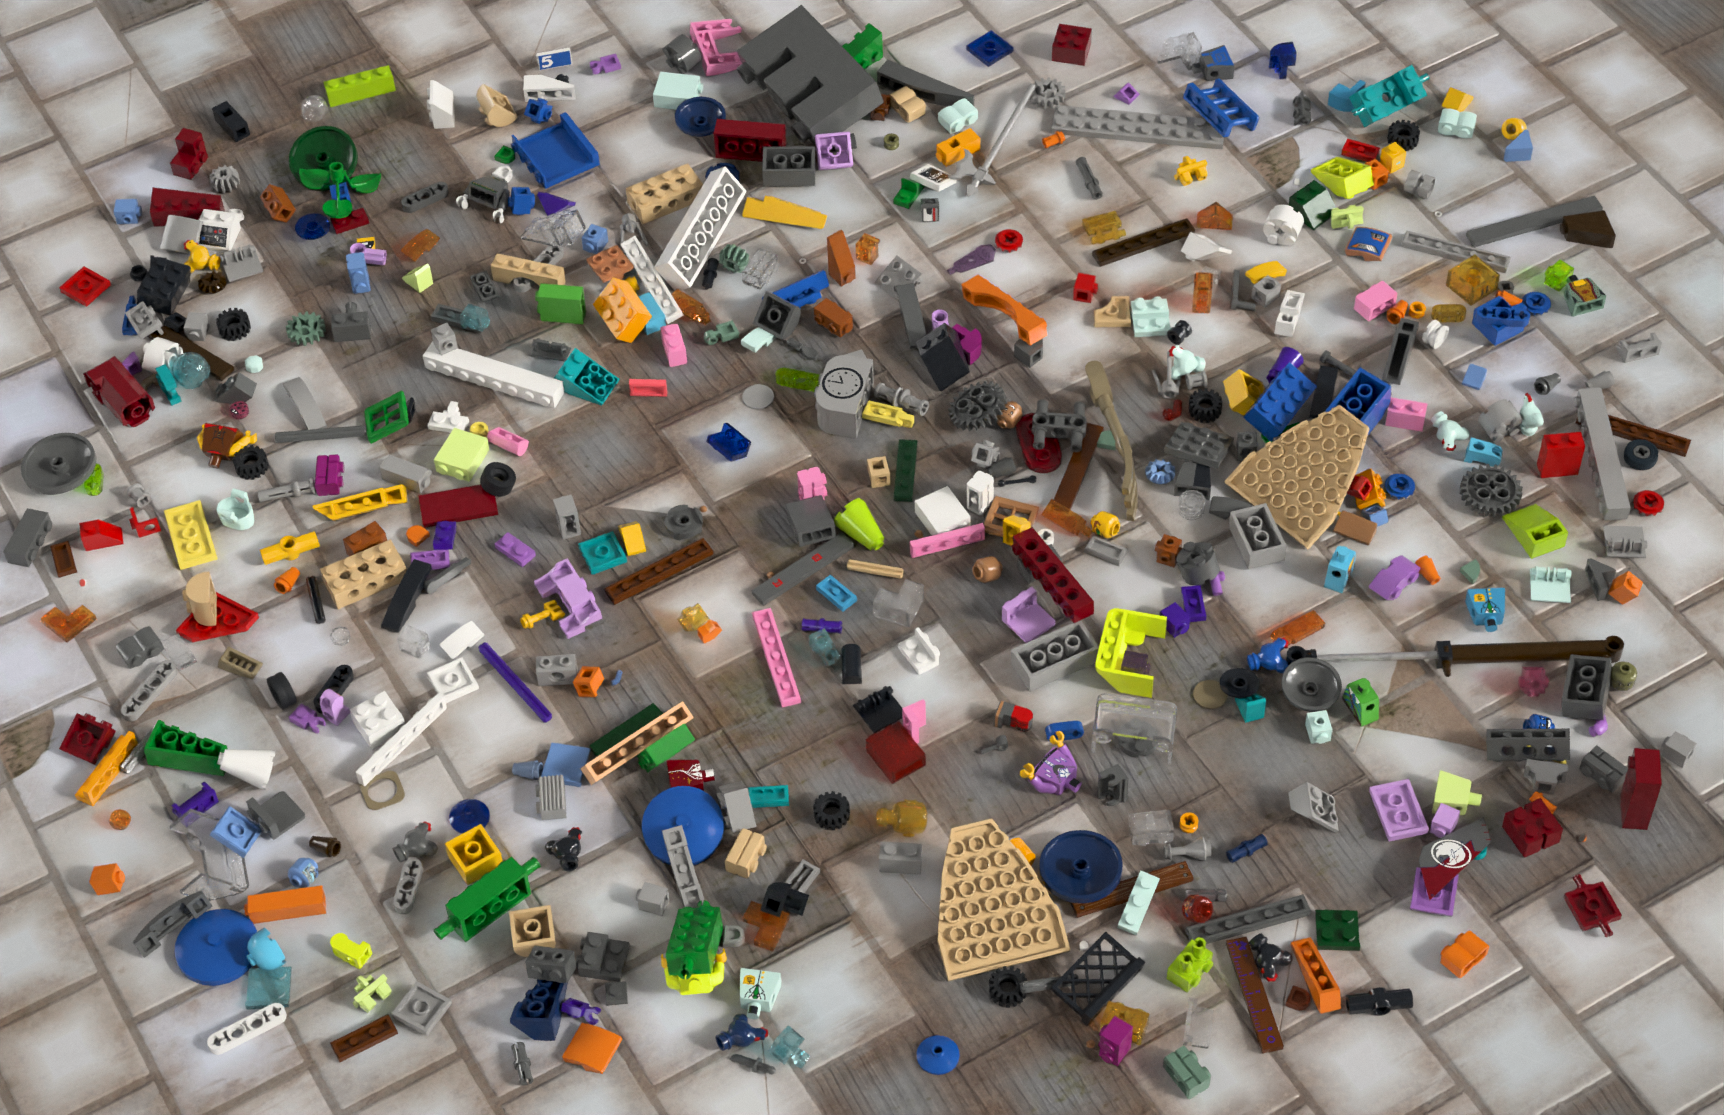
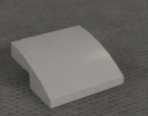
M168 215L160 249L190 255V251L184 249V243L187 240H194L195 243H198L203 221Z

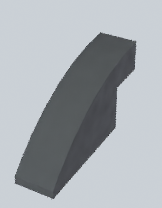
M1401 318L1399 327L1395 331L1382 381L1397 385L1401 384L1413 349L1419 322Z

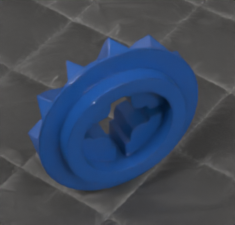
M1530 292L1522 298V303L1527 307L1526 310L1529 313L1532 312L1533 315L1538 313L1542 316L1543 313H1548L1551 307V301L1548 296L1540 292Z
M1393 474L1386 479L1384 487L1386 493H1389L1391 497L1395 496L1398 500L1401 497L1407 499L1409 495H1413L1415 483L1412 478L1405 474ZM1399 485L1400 487H1403V490H1400V488H1396V486Z

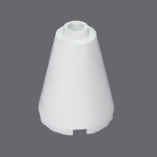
M225 749L224 753L220 752L217 764L221 765V770L259 789L266 790V784H268L273 766L272 760L275 757L276 751Z

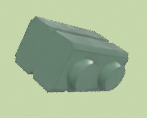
M1182 1046L1175 1052L1165 1056L1163 1068L1189 1100L1209 1088L1211 1074L1205 1066L1201 1067L1196 1054L1192 1050L1189 1051L1185 1046Z

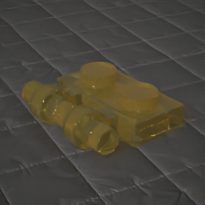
M1116 211L1082 219V225L1088 236L1096 235L1090 238L1092 244H1103L1105 241L1111 239L1115 241L1120 239V237L1126 236L1125 229L1118 230V228L1122 227V222Z

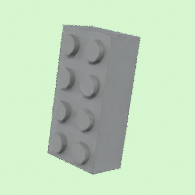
M1080 620L1011 649V665L1029 692L1095 664L1099 646Z

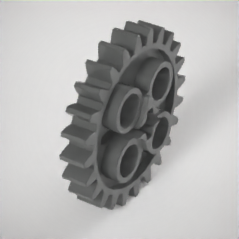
M984 381L981 385L980 382H977L976 386L970 384L969 389L964 387L963 393L958 392L959 397H953L955 402H951V407L948 408L951 421L958 429L961 427L963 431L966 428L971 431L974 427L977 431L979 426L985 428V424H992L991 420H998L996 416L1002 415L1001 410L1006 409L1007 397L1002 387H999L997 383L994 385L993 381L989 384L987 381Z
M1487 464L1486 468L1479 465V469L1472 467V472L1467 471L1466 476L1463 475L1460 484L1461 500H1466L1465 506L1472 505L1471 511L1478 509V514L1485 512L1487 517L1489 513H1492V516L1495 517L1496 513H1499L1500 516H1503L1504 511L1509 514L1511 509L1515 510L1516 505L1520 504L1523 486H1520V480H1516L1517 475L1511 476V470L1505 472L1504 467L1497 469L1496 464L1493 468L1489 464Z

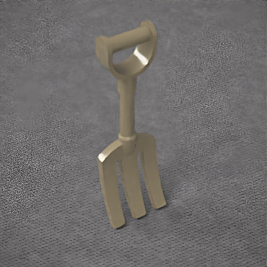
M1090 361L1085 366V371L1091 384L1090 397L1096 408L1099 407L1102 415L1105 416L1114 437L1116 449L1123 458L1125 474L1122 494L1125 495V508H1128L1126 513L1127 521H1134L1138 505V487L1132 449L1115 412L1111 388L1103 365L1099 361Z

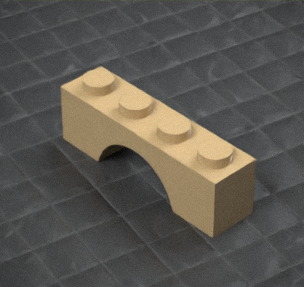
M496 254L491 264L493 281L510 284L514 278L523 277L534 281L539 286L541 283L564 285L566 282L564 267L502 254Z

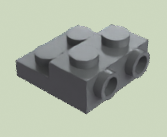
M587 932V936L582 937L580 949L583 950L582 954L576 957V968H578L579 976L621 982L630 943L609 939L607 934Z

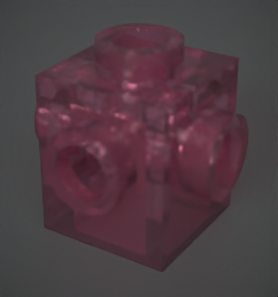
M1522 667L1521 676L1518 677V686L1521 688V691L1529 697H1538L1539 694H1545V688H1548L1549 684L1548 676H1545V669L1543 667Z

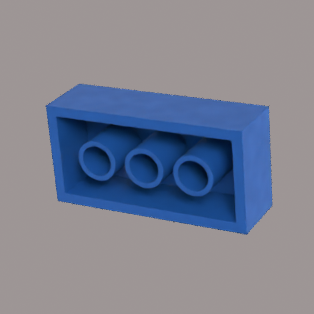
M1289 362L1278 372L1243 418L1269 441H1273V438L1282 433L1317 386Z

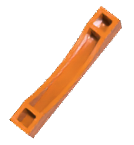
M976 275L961 284L965 300L974 306L994 308L1010 316L1018 327L1019 338L1030 346L1047 336V323L1043 318L1034 314L1032 310L1024 307L1020 302H1017L1009 294L1001 291L999 287L994 286L987 279Z

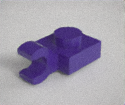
M569 998L562 1003L561 1011L573 1018L584 1016L589 1024L595 1025L599 1020L594 1019L592 1013L599 1014L601 1009L590 1007L588 1003Z

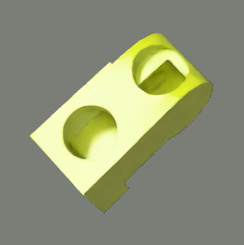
M343 933L335 934L330 940L334 955L358 969H361L372 955L370 944L362 941L359 945L349 940L347 935Z

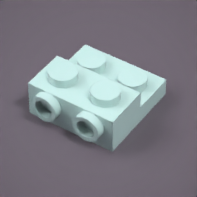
M1157 296L1152 300L1136 298L1134 301H1131L1130 313L1134 337L1167 335L1168 330L1171 329L1167 298L1162 299Z

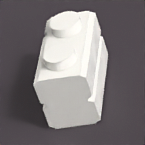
M977 471L967 483V509L982 516L987 511V508L992 505L994 498V479L990 474Z

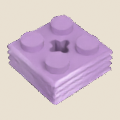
M850 132L817 134L815 136L818 170L849 168L853 166ZM832 147H835V150L839 151L836 153V155L830 153Z

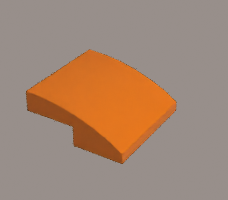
M581 1023L562 1058L567 1063L582 1065L586 1071L603 1074L622 1038L603 1028Z

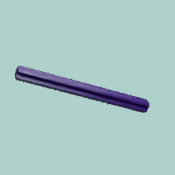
M486 642L478 646L479 652L537 716L545 723L551 720L552 713Z

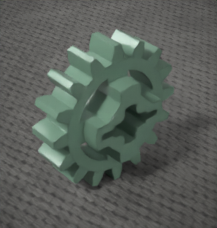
M308 311L304 315L298 313V317L292 316L293 321H287L286 332L292 343L296 341L297 345L303 343L306 346L310 342L313 345L314 340L319 342V337H324L323 332L326 331L324 319H321V315L316 316L315 312H312L311 315L308 314Z

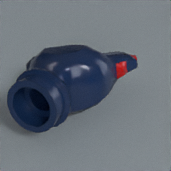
M736 1014L728 1027V1031H721L720 1034L715 1036V1039L722 1051L730 1050L732 1045L747 1047L755 1041L764 1040L768 1037V1030L763 1027L754 1028L748 1023L745 1014Z

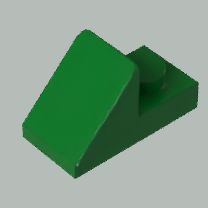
M901 178V189L894 197L893 204L910 209L925 186L911 179Z

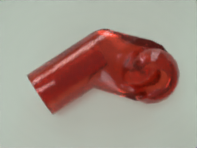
M1179 399L1174 400L1173 409L1168 408V411L1166 409L1163 411L1164 419L1172 421L1180 417L1183 402Z

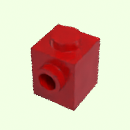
M1078 273L1074 285L1073 300L1091 303L1093 294H1097L1098 291L1096 276Z

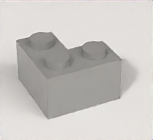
M742 781L719 786V793H716V797L721 808L726 810L727 816H724L726 828H730L732 833H735L743 828L757 827L746 785Z

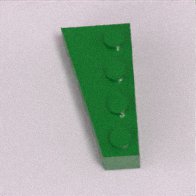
M870 23L865 26V30L862 33L858 32L854 35L855 39L842 46L864 69H867L868 66L883 58L882 32Z
M161 720L157 721L144 747L148 765L224 776L226 773L220 769L221 765L217 764L220 752L224 753L225 749H228L227 745L208 738H199L195 733L190 731L186 733L177 726L172 725L170 727Z

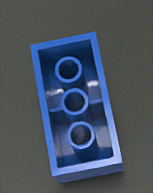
M1360 367L1325 412H1329L1332 408L1341 405L1369 427V435L1381 420L1390 404L1391 385Z

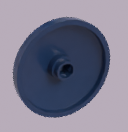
M1074 830L1060 834L1045 846L1040 856L1039 871L1043 884L1053 895L1068 902L1090 903L1103 899L1115 890L1122 877L1123 862L1118 848L1107 837L1096 832Z

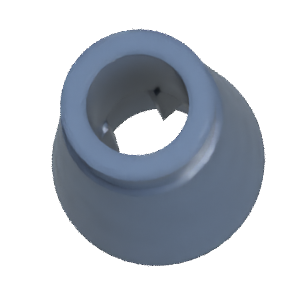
M538 760L514 763L512 773L513 775L537 780L542 775L544 766Z

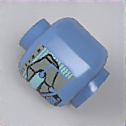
M299 858L288 870L290 883L300 888L309 887L319 875L318 865L311 858Z

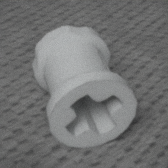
M1205 371L1192 375L1186 374L1185 380L1188 390L1197 386L1207 387Z
M135 483L128 488L127 495L135 500L138 507L142 508L150 503L151 497L149 493L144 492L140 483Z

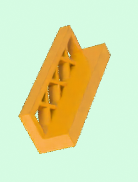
M128 731L125 736L120 735L76 792L75 797L77 800L91 806L95 805L121 771L120 765L137 746L138 742L134 732Z

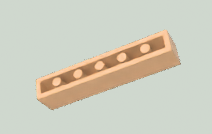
M682 701L580 769L589 783L593 785L694 717Z

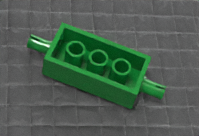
M511 856L509 859L502 861L494 870L484 874L476 883L469 885L457 897L451 898L445 905L448 920L433 929L436 936L442 940L452 931H455L467 942L531 895L528 876L541 867L535 857H531L530 860L520 865Z
M702 900L697 903V908L684 907L678 909L665 953L669 976L678 975L681 979H685V975H687L686 979H689L694 974H711L723 931L720 907H712L706 900H704L702 905Z

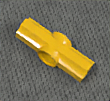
M313 531L298 537L285 536L280 540V543L259 550L264 564L267 565L282 559L295 560L299 557L300 553L320 547L316 533Z

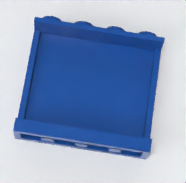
M566 112L560 114V123L518 141L514 135H511L512 149L515 153L519 154L521 162L526 163L529 172L535 175L536 181L539 184L541 183L545 189L600 165L597 150Z

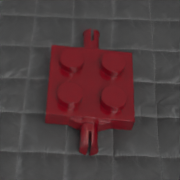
M1580 874L1578 876L1575 875L1573 880L1577 888L1566 892L1564 899L1582 932L1600 927L1605 937L1612 936L1613 932L1608 924L1621 920L1622 914L1604 882L1585 884Z

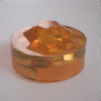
M121 809L113 811L109 818L111 827L116 830L126 829L131 821L130 814Z

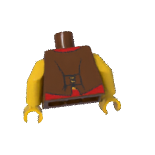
M210 423L203 424V429L197 436L200 449L207 457H210L208 466L219 469L221 460L231 461L235 456L234 454L243 449L244 446L257 442V433L251 435V431L247 430L244 436L238 428Z

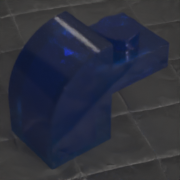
M1293 42L1277 44L1270 51L1269 69L1274 68L1280 80L1286 79L1288 66H1295L1297 52Z

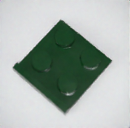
M1315 910L1318 950L1360 951L1358 911Z

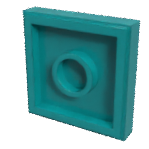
M613 531L578 543V548L592 575L628 562Z

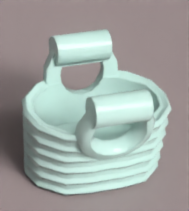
M233 488L231 497L225 498L218 503L216 510L224 526L236 530H245L253 525L254 514L247 492ZM236 497L244 499V502L238 501Z

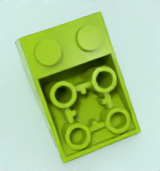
M1537 504L1502 516V519L1531 559L1565 547L1568 531L1557 517Z

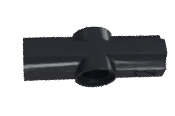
M1378 987L1371 989L1368 993L1346 995L1347 1013L1352 1015L1372 1012L1373 1015L1382 1016L1388 1014L1391 1010L1413 1008L1412 991L1410 988L1387 991L1385 988Z

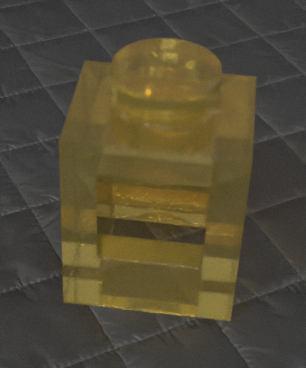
M697 603L693 607L689 606L682 610L677 620L685 631H696L709 620V617L700 604Z

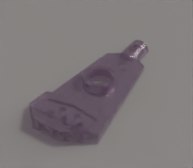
M991 244L980 245L976 250L956 261L954 267L947 269V272L950 275L956 272L963 273L994 262L996 249Z

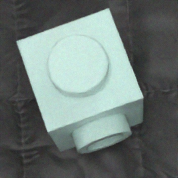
M1327 710L1307 713L1305 726L1310 743L1322 744L1331 741L1332 727Z

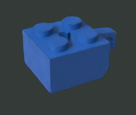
M1501 296L1481 305L1527 309L1523 303L1511 306ZM1477 308L1474 309L1472 324L1494 346L1524 331V327L1481 324L1475 319ZM1504 314L1498 315L1502 319L1507 318Z

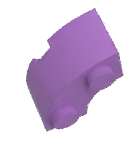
M1403 555L1398 556L1390 561L1387 570L1382 569L1376 575L1369 588L1386 600L1397 599L1403 588L1417 580L1418 572L1421 568Z

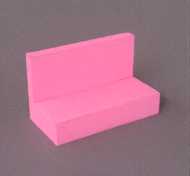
M924 699L902 708L903 732L912 746L919 743V728L926 725V703Z

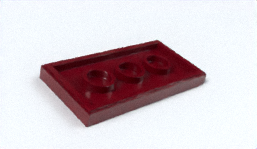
M481 484L418 495L424 528L436 526L437 522L442 521L461 522L498 515L495 496L487 493Z

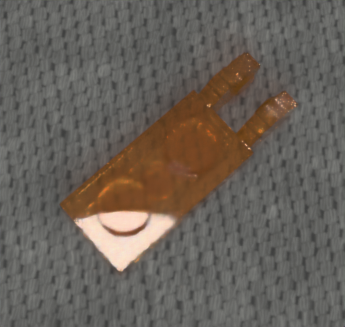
M1312 610L1294 621L1277 628L1271 633L1270 637L1272 640H1276L1278 637L1281 638L1285 635L1284 638L1289 641V646L1323 629L1325 622Z

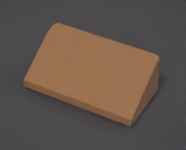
M1342 510L1333 532L1369 546L1376 534L1377 523Z

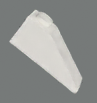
M543 75L524 76L523 90L525 102H528L529 99L538 100V98L547 101L576 100L573 84Z

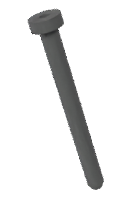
M1327 350L1320 357L1322 363L1328 362L1351 377L1357 372L1330 356L1331 352Z

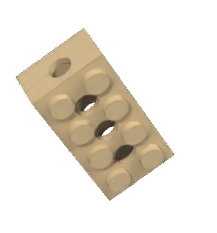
M687 163L627 187V203L640 222L646 224L690 206L703 183Z
M391 539L320 568L323 583L337 609L400 584L407 571Z

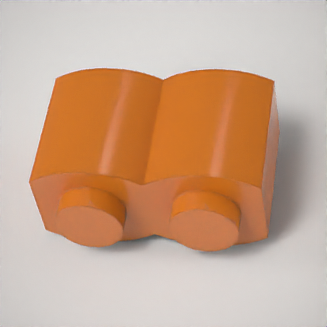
M1470 930L1465 934L1460 933L1455 939V943L1451 946H1445L1440 954V963L1459 979L1466 975L1473 966L1483 960L1489 950V945Z

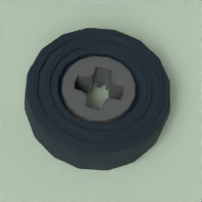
M1633 440L1624 449V460L1631 468L1649 470L1658 461L1657 447L1647 440Z

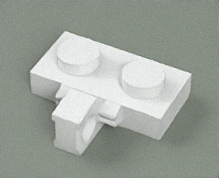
M451 401L448 410H444L443 413L433 411L428 423V429L451 433L454 428L466 431L469 418L460 416L458 402Z

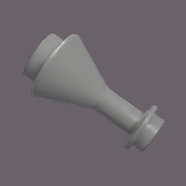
M1201 836L1183 847L1171 848V845L1168 844V846H1164V856L1172 860V856L1188 855L1205 861L1206 857L1211 856L1210 840H1205Z

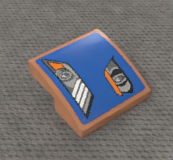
M1355 227L1345 249L1346 256H1363L1365 261H1382L1392 239V234L1374 228Z

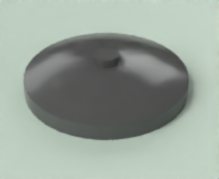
M53 434L39 440L30 447L23 457L21 474L28 487L35 492L46 495L66 493L77 488L90 477L96 466V453L89 440L79 434Z

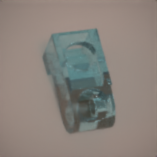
M825 628L809 635V646L812 651H815L825 668L841 661L835 644Z

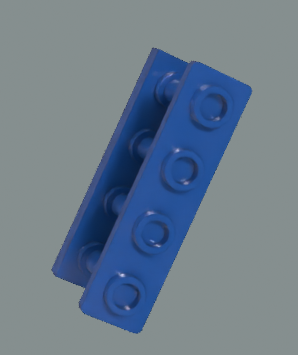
M1220 78L1215 80L1213 88L1200 90L1194 83L1187 85L1183 98L1223 137H1229L1232 127L1245 124L1251 131L1256 129L1260 117ZM1214 94L1218 99L1211 100L1207 96ZM1224 104L1228 109L1221 110L1218 105ZM1234 114L1238 119L1231 120L1228 115Z

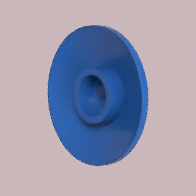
M940 1035L931 1036L923 1040L918 1046V1064L924 1071L930 1074H946L952 1071L959 1062L958 1046L948 1037ZM935 1050H941L942 1052H941V1053H935L934 1051H935Z

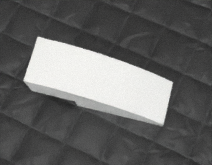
M1287 290L1276 320L1274 334L1288 337L1293 336L1305 293Z

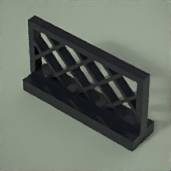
M1105 932L1065 972L1050 990L1082 1017L1081 1021L1088 1026L1142 970L1145 961L1140 957L1135 958L1111 935ZM1104 940L1108 941L1112 945V951H1101V943ZM1089 955L1098 956L1099 965H1088L1087 957ZM1102 956H1113V965H1102ZM1116 956H1125L1130 962L1127 965H1117ZM1076 969H1084L1085 979H1074V971ZM1088 970H1099L1100 979H1089ZM1103 970H1114L1115 977L1113 979H1104ZM1062 983H1071L1072 993H1063L1058 987ZM1075 984H1086V993H1075ZM1089 984H1100L1101 992L1090 993ZM1076 998H1087V1006L1083 1010L1076 1004Z

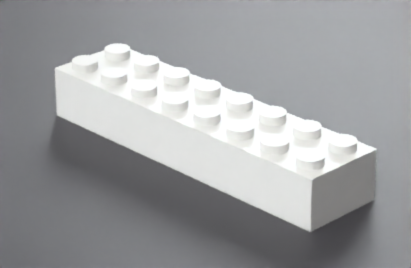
M726 167L710 172L654 266L656 271L675 292L691 288L747 192Z

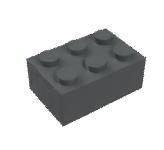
M815 146L763 147V186H815Z
M1570 655L1561 701L1563 716L1604 720L1611 683V658Z

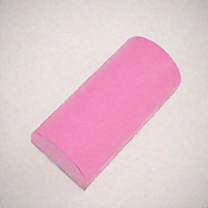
M500 427L489 431L487 435L488 442L518 456H522L528 447V440Z

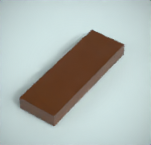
M389 1014L330 1042V1045L339 1062H342L397 1035L398 1031Z

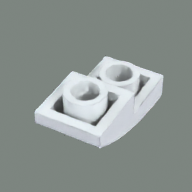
M470 621L452 633L439 645L454 660L467 647H473L484 636V633L473 621Z

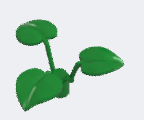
M340 162L331 163L328 172L322 169H299L300 180L309 189H321L324 183H329L330 179L336 183L337 200H329L323 204L324 214L332 218L347 217L352 211V203L349 200H340L339 183L343 181L344 177L350 187L356 188V191L359 193L374 192L378 188L381 179V173L358 175L350 180L346 170L343 169V164Z

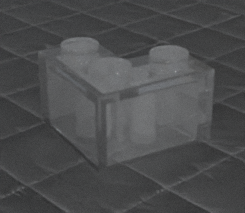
M905 579L899 593L880 588L873 601V616L910 627L924 600V585Z

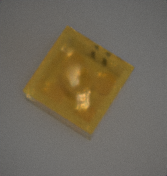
M1474 254L1448 270L1446 286L1472 306L1497 290L1500 274Z

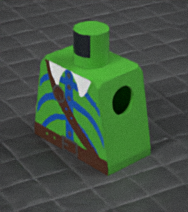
M1361 678L1349 683L1346 686L1342 700L1359 725L1362 727L1379 719V697L1371 687L1370 682L1366 678Z

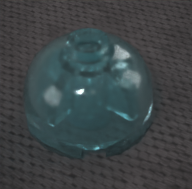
M185 352L174 360L172 373L174 379L183 388L194 389L200 387L205 378L208 379L210 366L200 354Z

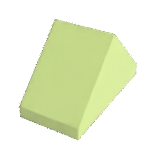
M428 264L414 268L402 277L403 281L419 293L433 284Z

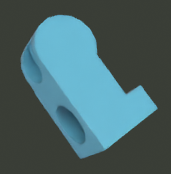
M1471 437L1466 448L1464 462L1471 463L1474 460L1486 465L1489 464L1492 467L1495 464L1498 466L1501 463L1503 449L1493 443Z

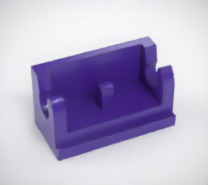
M206 782L201 783L203 786L202 790L180 806L176 803L171 805L173 813L186 826L219 802L215 790Z

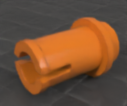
M1056 131L1055 134L1042 138V143L1046 145L1044 146L1046 149L1058 143L1062 144L1065 141L1062 131Z
M1536 791L1529 801L1532 802L1541 798L1553 814L1557 807L1543 797L1542 792Z

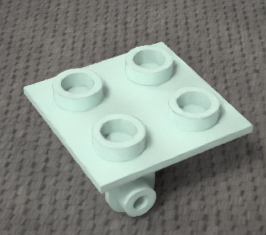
M1538 566L1531 568V601L1571 603V570H1568V568H1558L1556 570V567H1553V570L1547 567L1546 570V568Z

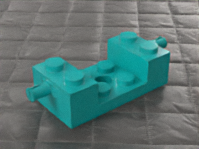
M1410 65L1392 76L1351 95L1349 99L1355 108L1352 110V113H1354V116H1359L1365 128L1427 96L1422 83L1429 80L1430 77L1428 73L1418 76L1413 65ZM1382 94L1387 95L1388 102L1382 99Z

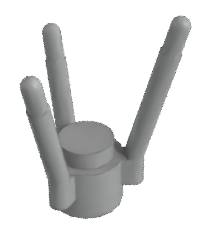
M631 213L623 215V224L620 225V244L624 242L625 230L634 233V230L637 229L643 242L648 246L649 243L640 228L639 222H636L635 215Z
M1168 351L1167 380L1163 382L1162 386L1156 371L1152 370L1158 387V394L1162 395L1165 399H1172L1179 395L1181 377L1176 381V384L1171 380V356Z

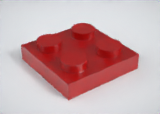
M83 266L59 289L64 295L87 307L110 287L111 283L110 280Z

